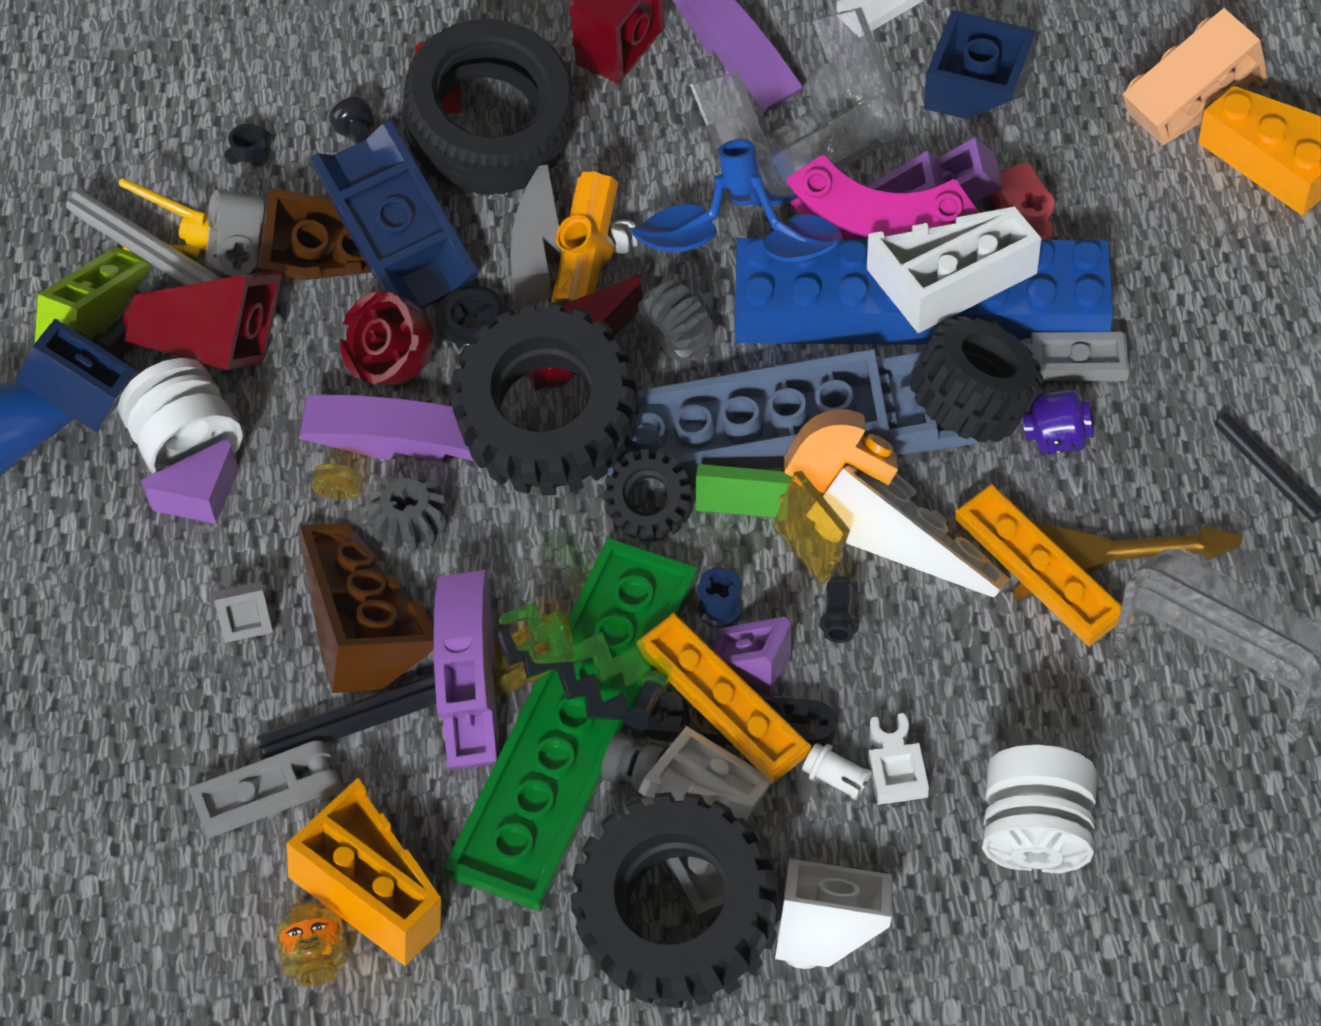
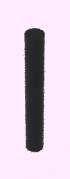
M1225 413L1216 421L1215 427L1312 524L1321 518V504L1229 413Z

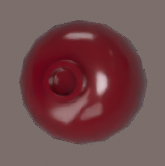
M370 292L358 299L346 314L343 324L349 326L346 332V340L340 339V352L344 365L355 378L378 386L401 385L419 375L429 363L434 349V331L427 314L416 302L392 292Z

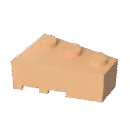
M1223 8L1214 17H1208L1197 26L1194 33L1182 44L1170 48L1162 56L1160 62L1150 71L1137 76L1130 82L1127 90L1122 93L1128 114L1162 146L1200 124L1203 120L1204 110L1232 86L1243 89L1251 83L1261 87L1269 82L1260 39Z

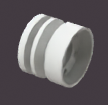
M177 358L153 365L132 379L120 395L117 407L120 418L128 429L132 440L137 443L140 454L151 474L157 473L226 438L232 445L234 455L240 447L243 437L241 426L228 403L222 399L220 390L213 382L208 369L197 360Z
M1047 745L1016 746L1002 750L990 758L987 767L985 799L989 807L984 815L983 825L985 830L982 838V849L987 858L1009 869L1032 871V868L1042 869V872L1064 873L1079 869L1089 863L1094 854V839L1092 835L1095 830V820L1091 812H1093L1096 804L1097 770L1093 762L1080 753L1062 747Z

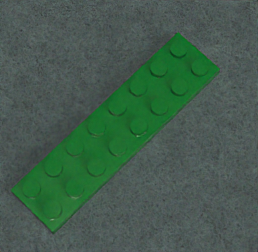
M607 538L545 664L573 662L577 681L595 674L603 702L624 692L627 708L633 707L645 681L650 680L655 671V667L637 651V641L671 614L675 613L680 618L698 580V568ZM555 670L539 674L443 867L445 877L541 912L603 781L601 778V768L608 745L617 731L625 733L628 728L623 723V720L587 719L584 696L567 700L559 675Z

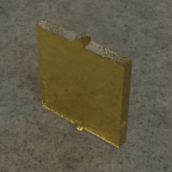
M802 470L793 473L786 493L780 496L781 506L772 526L821 586L830 580L836 563L842 561L841 552L851 530Z

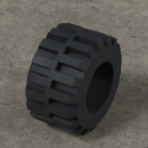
M957 317L956 320L951 318L945 320L933 333L911 371L910 377L912 380L910 381V388L916 394L914 399L917 404L926 410L925 414L931 420H936L940 423V426L945 430H951L957 433L959 437L969 439V437L974 438L977 442L987 443L988 439L998 442L1002 441L1004 437H1009L1013 434L1041 390L1040 386L1043 383V375L1039 372L1041 369L1040 364L1032 357L1033 353L1031 350L1020 343V339L1015 335L1009 334L1002 327L994 323L993 325L982 319L974 318V320H971L967 317Z

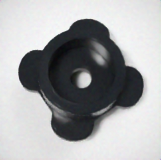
M241 124L235 127L228 136L230 148L224 152L225 160L229 164L247 162L253 166L263 165L268 159L265 152L267 146L272 143V135L270 132L261 130V128L254 124Z

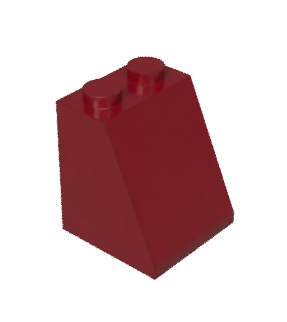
M270 271L237 275L133 295V300L127 306L124 315V325L127 328L124 341L182 358L197 360L200 363L225 370L262 363L266 354L282 273Z

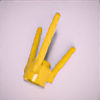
M122 178L119 180L121 187L183 217L179 227V237L185 240L186 245L170 246L186 256L200 259L203 250H207L208 214L188 208L127 179ZM123 246V250L133 253L132 251Z

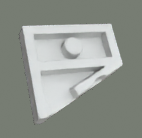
M686 726L645 776L638 792L651 798H655L657 793L671 792L675 801H683L686 792L703 796L706 804L712 805L717 800L730 807L734 817L738 819L743 817L747 820L767 793L771 782L758 769Z

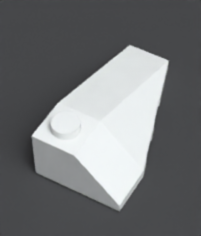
M848 465L842 469L811 512V515L820 521L818 524L820 529L834 540H844L852 546L988 596L995 597L1011 580L970 541L961 537H956L953 541L947 535L949 528L946 522L948 520L938 510L929 511L928 509L917 507L910 500L917 491L897 473L888 486Z

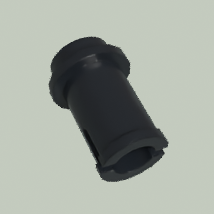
M849 577L831 578L826 586V611L820 619L819 626L824 632V637L835 643L850 641L859 629V621L855 617L856 597L859 586L855 580Z

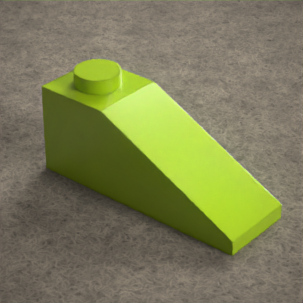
M113 247L40 292L37 300L35 342L54 319L63 320L91 339L97 333L104 334L153 265L137 254Z

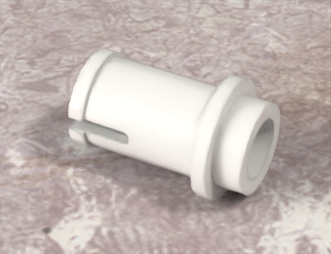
M816 743L808 754L802 768L803 771L810 774L809 780L815 782L818 778L857 800L865 787L863 785L864 782L869 780L872 771L864 769L832 752V745L826 744L823 747Z

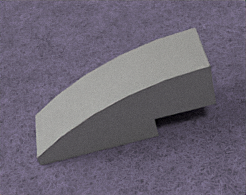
M548 165L538 166L529 181L517 208L512 229L510 259L515 304L550 299L551 289L547 262L559 261L561 259L562 250L556 243V233L559 224Z

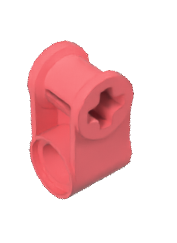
M1024 161L999 171L1003 188L985 197L986 201L991 200L997 210L1015 206L1042 238L1041 240H1050L1052 238L1053 226L1049 216L1054 211L1055 200L1039 180L1033 167Z

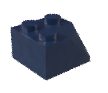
M951 10L926 73L924 109L968 119L1011 100L1021 98L1033 66L1037 30Z

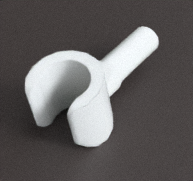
M630 220L610 221L608 234L613 241L615 253L625 254L629 252V244L634 247L637 246V239L632 235L630 228L636 227L634 222Z

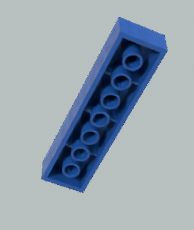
M737 238L736 343L927 345L937 327L944 322L942 321L920 333L916 332L867 270L868 239H842L840 245L835 246L834 249L818 257L800 262H782L775 260L766 253L763 244L764 238ZM1041 240L1037 274L950 318L956 320L957 317H967L971 320H974V318L982 319L993 325L994 323L1002 327L1004 331L1009 334L1012 333L1020 340L1031 338L1032 332H1110L1113 319L1108 240Z

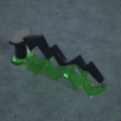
M536 602L501 615L499 618L501 625L527 620L534 645L548 641L551 650L550 654L538 658L531 638H528L517 647L507 629L501 628L498 636L508 667L523 661L526 679L555 670L559 675L567 700L584 696L587 719L623 720L626 727L636 732L648 729L651 723V715L661 694L666 692L668 688V676L658 671H650L638 646L612 658L603 632L577 644H571L567 641L560 615L543 624ZM592 657L600 682L622 672L625 687L640 680L642 689L634 706L627 708L624 692L603 702L595 674L577 681L574 664Z

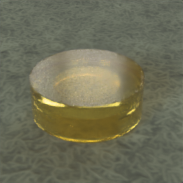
M321 464L314 469L311 487L315 493L324 498L352 500L359 494L362 478L357 471L350 467L339 464Z

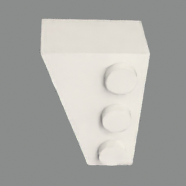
M1015 206L956 217V223L928 228L927 223L912 226V232L886 237L883 231L868 234L867 270L916 332L920 333L1037 274L1042 238Z

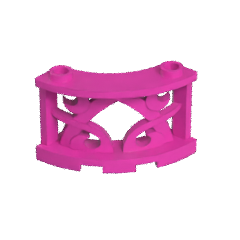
M825 155L819 156L787 178L788 186L797 196V198L790 202L797 215L806 214L822 217L839 229L842 239H868V234L883 231L885 237L912 232L913 225L927 223L928 228L956 223V217L979 213L955 179L920 192H883L871 189L850 179L839 171Z

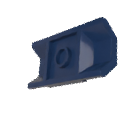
M391 120L382 123L366 140L337 154H316L310 157L312 166L331 197L332 205L373 277L377 278L385 293L392 292L406 297L424 309L442 300L452 291L465 287L478 275L477 268Z

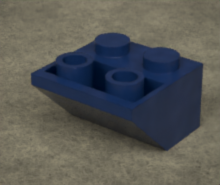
M54 319L32 346L15 381L90 429L98 432L118 405L121 393L129 382L139 375L142 370L63 320Z

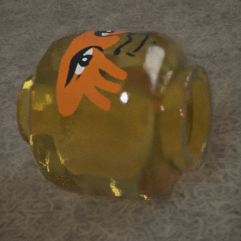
M314 903L302 904L293 908L290 911V915L277 925L275 940L280 969L288 978L296 980L299 985L313 987L329 983L338 976V972L346 965L348 949L343 922L335 912L321 909L320 905Z

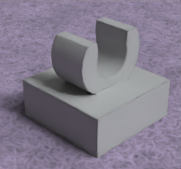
M262 581L213 591L225 643L273 633L271 616Z

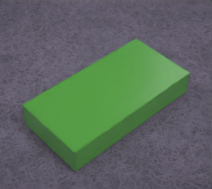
M698 464L696 473V511L792 519L794 478L783 471Z

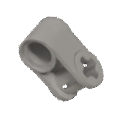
M217 189L213 191L208 208L209 229L205 260L208 270L219 277L227 278L249 274L256 267L259 235L264 215V202L261 196ZM226 251H230L232 256L238 257L236 265H233L231 260L225 259Z

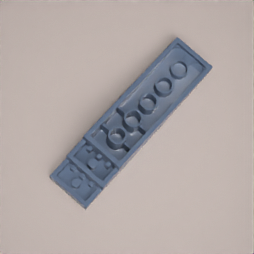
M874 349L638 390L639 414L635 416L637 429L633 440H624L626 447L625 455L631 452L634 456L639 455L642 449H649L651 453L655 454L657 450L665 452L667 457H673L680 463L688 477L696 476L698 464L749 469L784 467V456L801 428L816 415L836 409L852 410L863 414L865 418V432L863 436L868 437L869 434H874L883 438L893 446V452L897 453V455L983 442H977L974 438L970 437L965 439L959 437L957 433L951 430H945L940 426V423L936 420H931L925 414L926 410L924 407L917 404L914 399L916 394L910 388V381L912 380L910 374L922 352L876 360ZM625 455L619 461L620 464L626 460ZM611 460L606 463L608 473L604 476L605 480L607 475L611 476L614 472L612 466L615 463Z

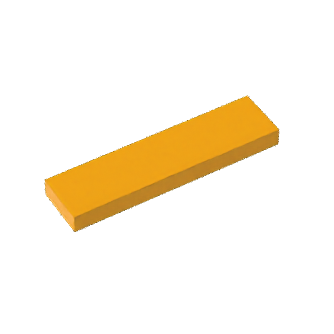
M992 483L955 511V520L1088 647L1126 619L1127 610Z
M675 613L671 614L637 641V651L772 784L783 777L810 753L811 745Z

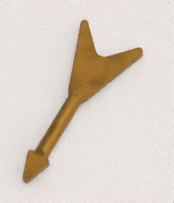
M1032 521L1087 573L1107 566L1113 560L1202 554L1205 560H1210L1239 548L1243 539L1240 534L1203 527L1200 534L1111 541L1106 537ZM1022 583L1013 592L1015 600H1022L1034 595Z

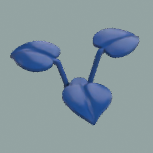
M747 139L730 140L719 147L718 154L722 174L714 176L715 191L711 208L707 212L698 205L679 204L654 214L640 226L630 227L632 235L637 240L653 249L666 252H682L695 249L715 237L717 233L716 226L711 221L717 219L723 190L728 188L729 199L736 205L759 206L762 203L772 228L776 230L764 238V249L775 260L782 262L809 260L829 252L835 246L842 243V234L839 229L822 217L801 214L792 217L785 224L778 220L772 206L786 203L796 197L787 184V178L795 173L796 170L784 160L777 149L757 162L755 144Z

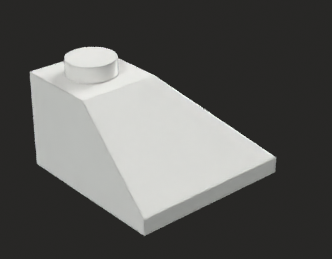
M789 859L775 959L785 960L789 965L801 969H811L816 966L830 967L889 928L892 915V875Z

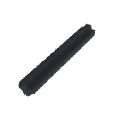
M435 673L260 734L256 737V744L261 758L264 760L312 741H324L327 743L437 704Z

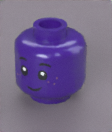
M1070 390L1039 394L1032 402V411L1026 412L1023 417L1026 440H1035L1037 448L1042 454L1048 455L1083 450L1086 447L1087 438L1095 436L1091 401H1083L1082 396L1077 391Z

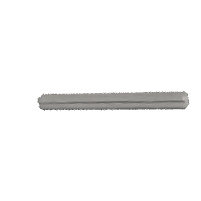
M75 190L67 200L66 207L72 214L182 284L190 285L222 279L83 190ZM275 311L269 339L275 338L285 324L284 319Z

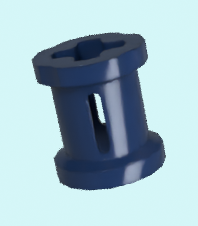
M715 567L708 569L700 577L697 587L700 597L698 612L701 619L707 625L714 628L731 626L739 620L742 614V603L739 598L742 582L733 570Z

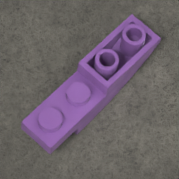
M486 570L437 577L434 605L435 690L437 715L443 718L447 768L450 770L495 765L501 753L493 669L497 668L488 572Z

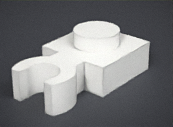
M904 713L897 714V731L894 733L883 732L880 729L878 717H872L870 721V739L873 745L878 748L869 750L868 755L877 805L928 798L929 785L920 744L905 745L908 739L909 722Z

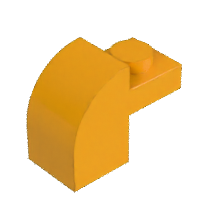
M846 409L830 410L810 419L798 432L784 456V473L825 494L847 463L889 486L898 471L897 453L893 452V446L883 438L874 434H869L868 437L863 436L865 432V418L863 414Z

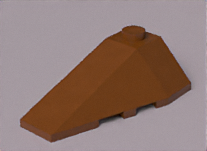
M269 188L264 202L263 222L259 235L257 260L259 272L276 271L282 273L283 277L299 280L371 273L332 205L331 199Z
M347 523L299 525V537L321 657L332 693L382 690L434 650V631L426 609L418 600L411 602L400 591L401 582L394 574L386 575L375 563L376 554Z

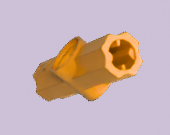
M595 171L582 172V175L578 177L570 217L561 223L556 233V243L562 250L551 300L552 303L565 304L596 292L600 268L608 263L614 252V244L608 236V230L618 182L612 176L603 175Z

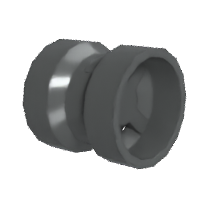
M617 731L606 750L601 768V778L615 784L622 781L630 783L635 791H638L645 776L667 751V747L653 742L643 745L637 743L633 735Z

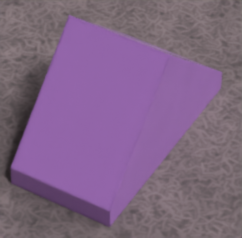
M226 438L142 479L141 483L151 509L160 513L216 524L238 471L232 445Z
M779 617L720 628L710 648L754 690L772 696L791 657V622L786 617Z

